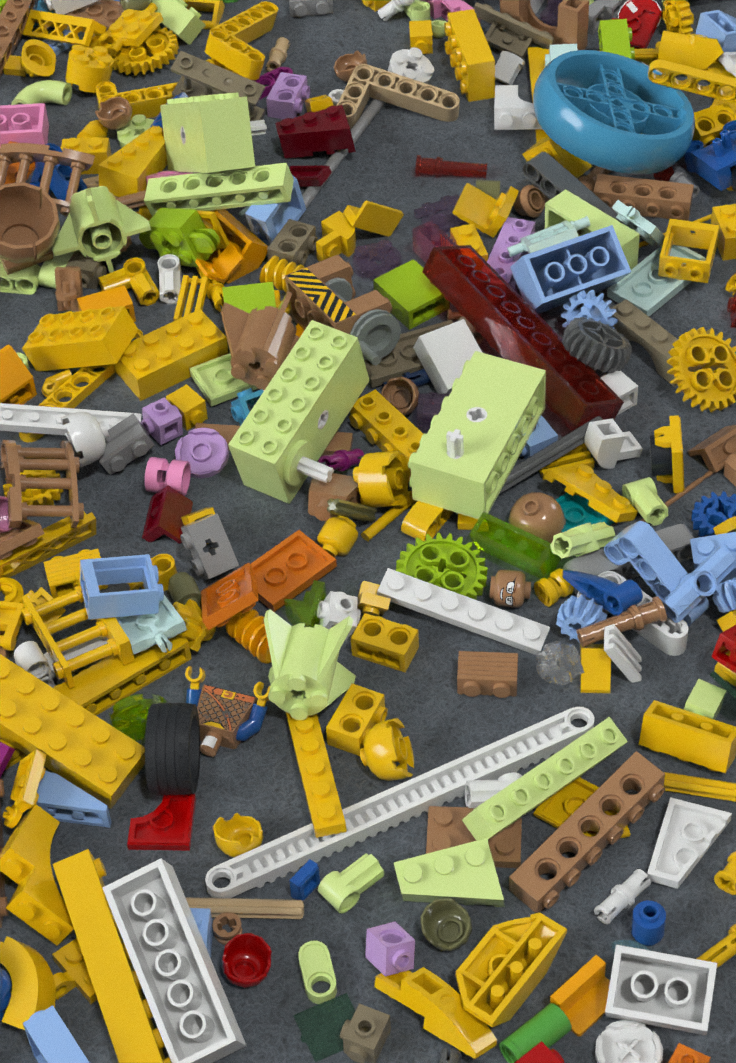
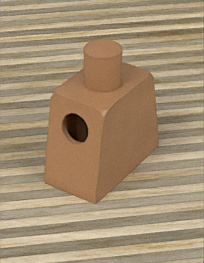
M333 473L331 481H327V483L312 478L309 488L308 514L315 516L321 521H326L330 517H337L338 515L327 511L329 506L327 501L330 498H338L361 504L358 483L354 481L353 476Z

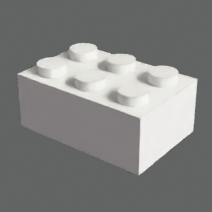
M616 945L605 1015L610 1018L638 1021L643 1024L706 1035L717 963Z

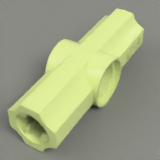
M590 522L554 535L550 547L553 554H557L561 559L572 556L579 557L600 550L616 535L613 527L608 526L605 522L592 525Z

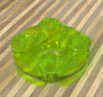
M143 694L128 696L113 706V713L109 714L110 724L133 740L140 741L146 734L147 715L150 705L168 702L163 697L152 694L153 699H144Z

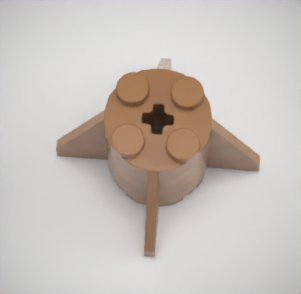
M287 291L279 308L265 306L264 310L257 311V308H255L250 313L226 302L224 303L221 316L231 353V375L234 378L241 379L260 390H265L300 337L296 336V325L295 327L291 323L292 318L285 312L292 295L291 292Z

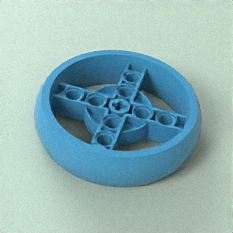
M596 50L570 51L549 62L541 71L535 83L533 106L536 118L545 133L572 155L604 169L627 174H652L663 171L674 165L684 156L692 143L695 131L693 108L685 94L679 89L651 82L648 78L649 66L621 55ZM653 70V73L661 75V73L657 72L656 70Z

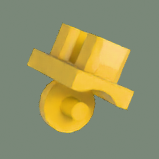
M189 599L185 605L174 602L172 606L185 621L187 628L186 631L179 633V636L186 638L189 641L190 648L198 652L201 648V642L210 640L215 634L216 626L210 630L207 629L202 621V610L196 601Z

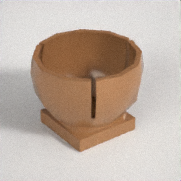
M25 182L3 184L0 186V261L7 275L53 259L51 249L60 230V221L55 201L45 190L42 191V188Z

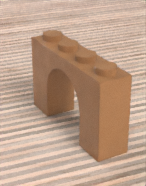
M500 0V13H507L517 21L527 22L539 31L550 33L554 37L555 45L577 44V50H584L587 47L589 0H563L558 5V26H550L539 20L532 10L530 0Z

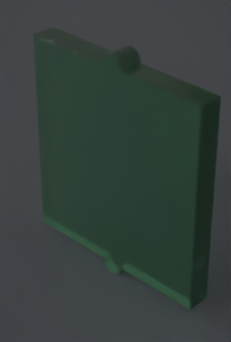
M713 671L710 676L736 699V689Z
M347 993L293 1015L302 1034L301 1041L307 1044L315 1062L344 1050L343 1039L340 1038V1033L347 1019L352 1020L355 1013Z

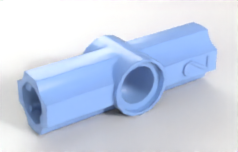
M722 547L716 548L692 573L682 577L680 584L662 601L667 618L675 623L680 622L699 602L715 592L717 585L736 567V559L729 551ZM697 580L700 583V590L698 589L696 584Z

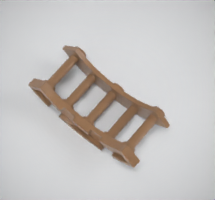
M1 144L0 186L5 184L10 164L20 162L15 183H26L29 165L33 162H44L40 188L48 193L54 166L57 164L70 166L72 172L65 201L52 198L60 214L68 217L71 196L78 190L81 173L84 170L88 171L93 165L95 156L63 148L62 152L49 150V145Z
M2 440L1 470H5L6 484H12L7 493L8 528H20L22 519H27V516L70 517L71 528H76L79 520H83L84 504L78 502L76 474L79 473L80 462L79 457H74L70 441H62L60 448H22L21 445H16L15 440ZM24 470H60L66 472L67 478H26V475H20V473H23ZM26 489H68L70 505H27V502H22L21 492H25Z

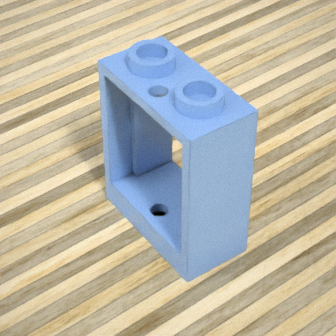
M294 176L290 202L251 205L245 213L251 232L267 246L271 244L289 219L298 221L306 210L298 181Z
M149 554L80 560V586L88 620L157 614L159 612V601L164 600L163 585L158 584L157 565H152ZM143 582L144 589L100 593L98 585Z
M54 1006L34 1013L27 1021L23 1022L32 1053L38 1063H89Z

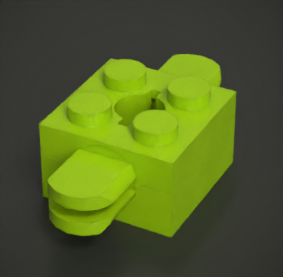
M160 208L149 220L151 230L139 234L141 243L147 249H157L160 257L167 254L177 256L180 266L198 267L195 260L198 258L206 261L220 244L218 234L213 229L205 227L196 209Z

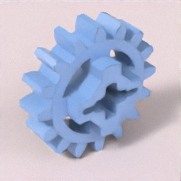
M582 290L577 295L574 294L570 297L569 301L564 304L563 307L566 311L561 314V317L567 319V321L562 326L567 327L574 318L585 317L587 319L592 318L595 321L600 320L601 323L608 324L611 328L615 329L613 326L618 322V319L613 318L612 315L617 311L616 309L609 308L611 300L603 301V293L596 297L594 290L589 291L587 294ZM584 303V306L578 310L576 309L579 304Z

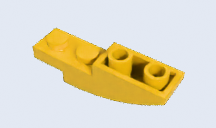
M422 967L414 973L407 970L389 976H384L380 973L375 977L374 987L424 1016L423 1028L461 1050L466 1055L476 1059L497 1045V1039L488 1025L464 1010L461 995L426 968Z

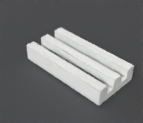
M614 624L606 626L604 629V651L632 683L641 681L642 676L639 672L642 671V666L639 662H642V657Z

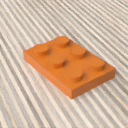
M297 530L251 563L256 574L258 600L275 612L336 568V558L302 531Z
M249 562L201 591L202 621L208 630L215 626L217 628L224 626L231 620L233 615L240 611L245 613L251 610L256 605V602L259 601L255 570Z

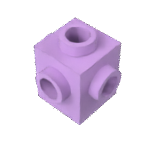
M165 398L142 408L143 420H141V424L147 433L160 445L183 435L182 415L175 405H171Z

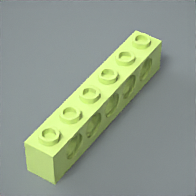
M287 163L210 173L148 179L144 202L152 217L160 208L210 211L290 202L294 178Z
M608 717L476 807L462 821L476 841L485 838L490 840L611 756L628 741L612 719Z

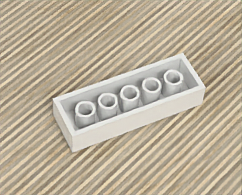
M161 858L103 887L171 1062L213 1063L247 1046L173 866Z

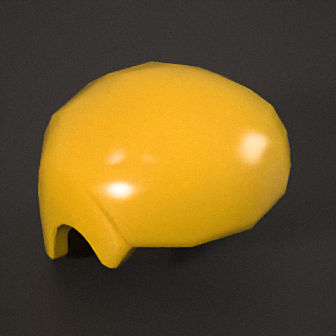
M235 813L232 819L228 821L219 817L213 826L217 846L224 854L234 858L259 847L264 837L259 821L251 816H241L238 813Z

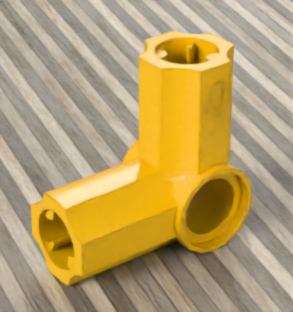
M130 258L124 263L123 268L98 277L102 291L125 285L126 289L131 288L141 305L149 306L155 304L157 299L160 298L159 290L146 270L145 262L141 258Z

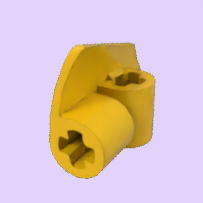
M663 31L658 59L704 70L720 57L724 51L717 39L707 38V36L687 33L686 35ZM656 69L662 73H665L663 69Z

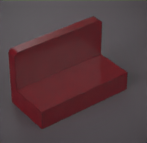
M167 485L151 497L142 538L148 542H153L165 534L181 544L180 535L183 534L181 527L184 526L181 517L191 513L193 502Z

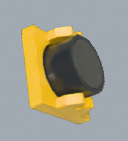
M679 415L669 416L670 426L654 430V435H650L652 476H657V480L660 482L673 483V492L679 493L685 491L681 419Z

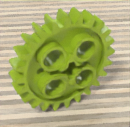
M437 533L436 539H432L429 534H426V541L424 542L419 538H415V546L408 543L406 551H401L400 559L396 561V571L477 600V595H483V588L486 587L488 567H485V558H480V550L472 551V542L463 545V537H459L454 541L450 533L446 539H442L440 533Z

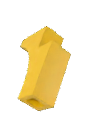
M35 804L18 822L0 853V871L18 884L6 909L58 946L74 929L67 906L56 886L50 862L51 843L60 822Z

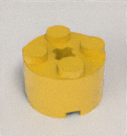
M73 45L68 55L65 80L71 86H73V83L78 85V90L96 93L95 88L97 84L106 81L111 82L114 60L107 53L105 47L96 46L88 48L82 45Z
M400 451L367 453L362 457L359 466L353 469V479L358 483L362 505L377 508L403 506L408 503L412 491H408L411 469L408 468L409 460L405 454L400 455Z

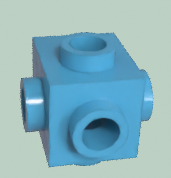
M249 388L237 393L238 399L231 402L233 406L231 407L232 416L236 422L239 421L240 426L250 413L248 406L252 410L264 392L263 389L253 392Z

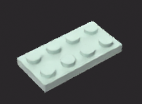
M661 245L635 266L630 274L607 289V297L618 303L627 299L647 316H651L692 281L658 276L659 257L663 246ZM672 245L670 256L706 260L705 257L685 246Z

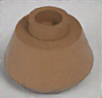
M533 185L524 186L518 192L514 202V208L520 215L532 218L540 216L545 206L542 192Z

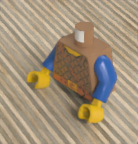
M188 666L185 676L191 682L190 688H187L186 703L196 704L200 722V741H202L200 751L203 754L215 756L220 746L236 749L241 741L247 740L260 731L268 708L266 701H270L268 698L270 686L267 693L262 696L264 683H256L253 689L256 697L205 684L201 689L199 684L205 680V671L200 667L199 677L192 679V667Z

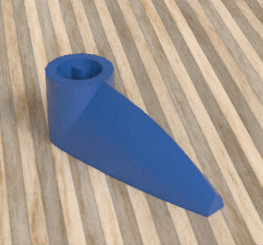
M563 570V578L590 600L594 598V603L603 605V609L617 616L626 612L629 606L637 605L643 599L641 588L633 580H626L618 584L596 575Z

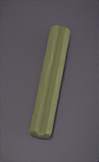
M330 498L327 501L329 505L327 511L331 514L364 522H374L376 520L375 514L377 511L374 507L338 498Z

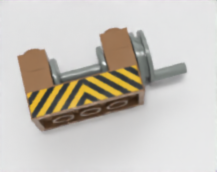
M339 255L286 275V289L292 293L288 303L290 317L297 324L299 323L304 330L313 320L358 337L364 360L370 361L374 366L378 365L381 359L396 347L400 338L401 328L399 322L390 314L392 311L391 302L377 290L354 299L356 293L351 277L353 276V269L350 263L345 262Z

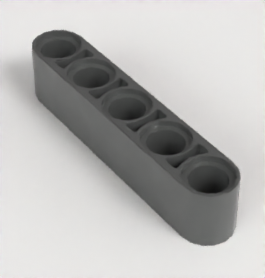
M540 152L523 165L525 177L550 200L566 189L612 218L617 216L615 211L548 153Z

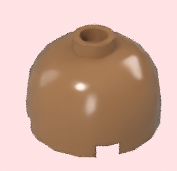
M531 492L523 495L514 503L509 514V525L514 539L524 547H526L525 545L533 546L534 549H543L550 546L554 535L562 533L561 531L564 525H566V519L561 506L552 496L541 492Z

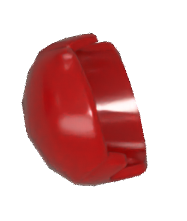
M252 933L237 934L227 942L222 956L223 974L226 975V979L232 984L244 988L259 985L268 976L271 967L272 951L270 946L258 935Z

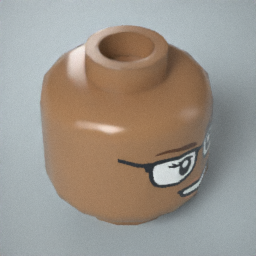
M501 569L497 571L496 576H491L489 599H494L496 606L520 608L524 603V598L530 599L531 582L526 581L524 572Z

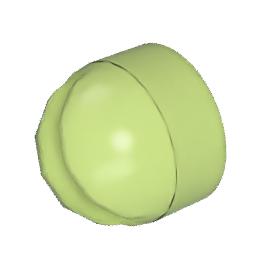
M431 21L432 35L435 38H442L446 35L444 28L446 21Z

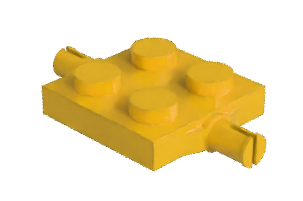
M150 3L143 11L127 9L110 25L109 29L105 32L109 34L105 41L113 43L109 47L111 54L116 55L125 46H140L160 25L163 18L161 13L155 12L158 10L155 3Z

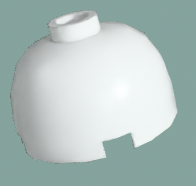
M76 412L61 417L62 425H65L67 428L65 434L72 445L74 456L80 459V467L98 460L104 454L106 448L105 438L109 437L104 421L98 423L94 415L88 412Z

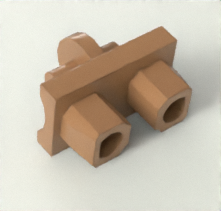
M78 266L56 267L55 296L58 311L71 310L77 312L79 311L77 298L83 297L81 268Z

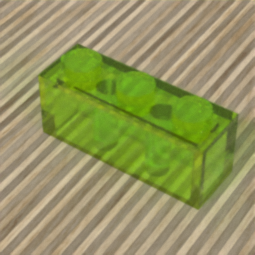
M485 512L481 514L469 534L477 549L540 579H547L561 560L560 556L553 554L550 542Z

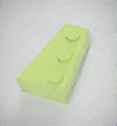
M487 838L394 862L403 901L431 903L435 899L451 898L457 903L464 905L477 904L504 907V898Z

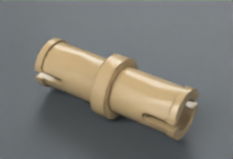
M278 38L275 47L271 49L269 61L266 64L269 72L279 68L285 62L287 50L290 47L287 38Z

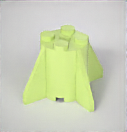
M107 187L87 188L71 196L70 213L52 248L55 256L80 250L82 255L92 257L94 261H106L109 273L114 272L111 259L117 257L121 253L120 250L123 246H126L127 236L149 231L151 228L146 218L116 200Z
M271 609L266 611L264 624L273 666L270 668L268 675L271 684L268 698L279 708L290 713L292 718L305 720L309 715L317 714L325 709L355 682L356 676L337 662L340 648L352 628L353 618L348 616L330 629L317 624L314 625V628L304 627L305 623L291 626Z

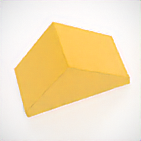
M580 644V693H610L611 658L604 651V644H590L582 647Z

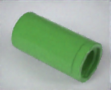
M550 1003L500 1042V1052L508 1063H515L541 1041L548 1048L553 1046L572 1030L571 1023L566 1014L557 1005Z

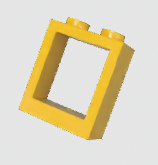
M669 219L659 257L658 276L708 283L718 244L719 225ZM672 245L708 250L706 260L670 256Z

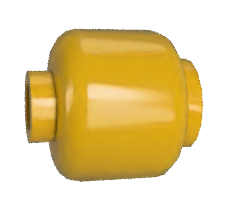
M338 515L326 520L317 536V540L320 546L334 558L337 555L346 556L350 553L358 539V531L356 530V524L351 519Z

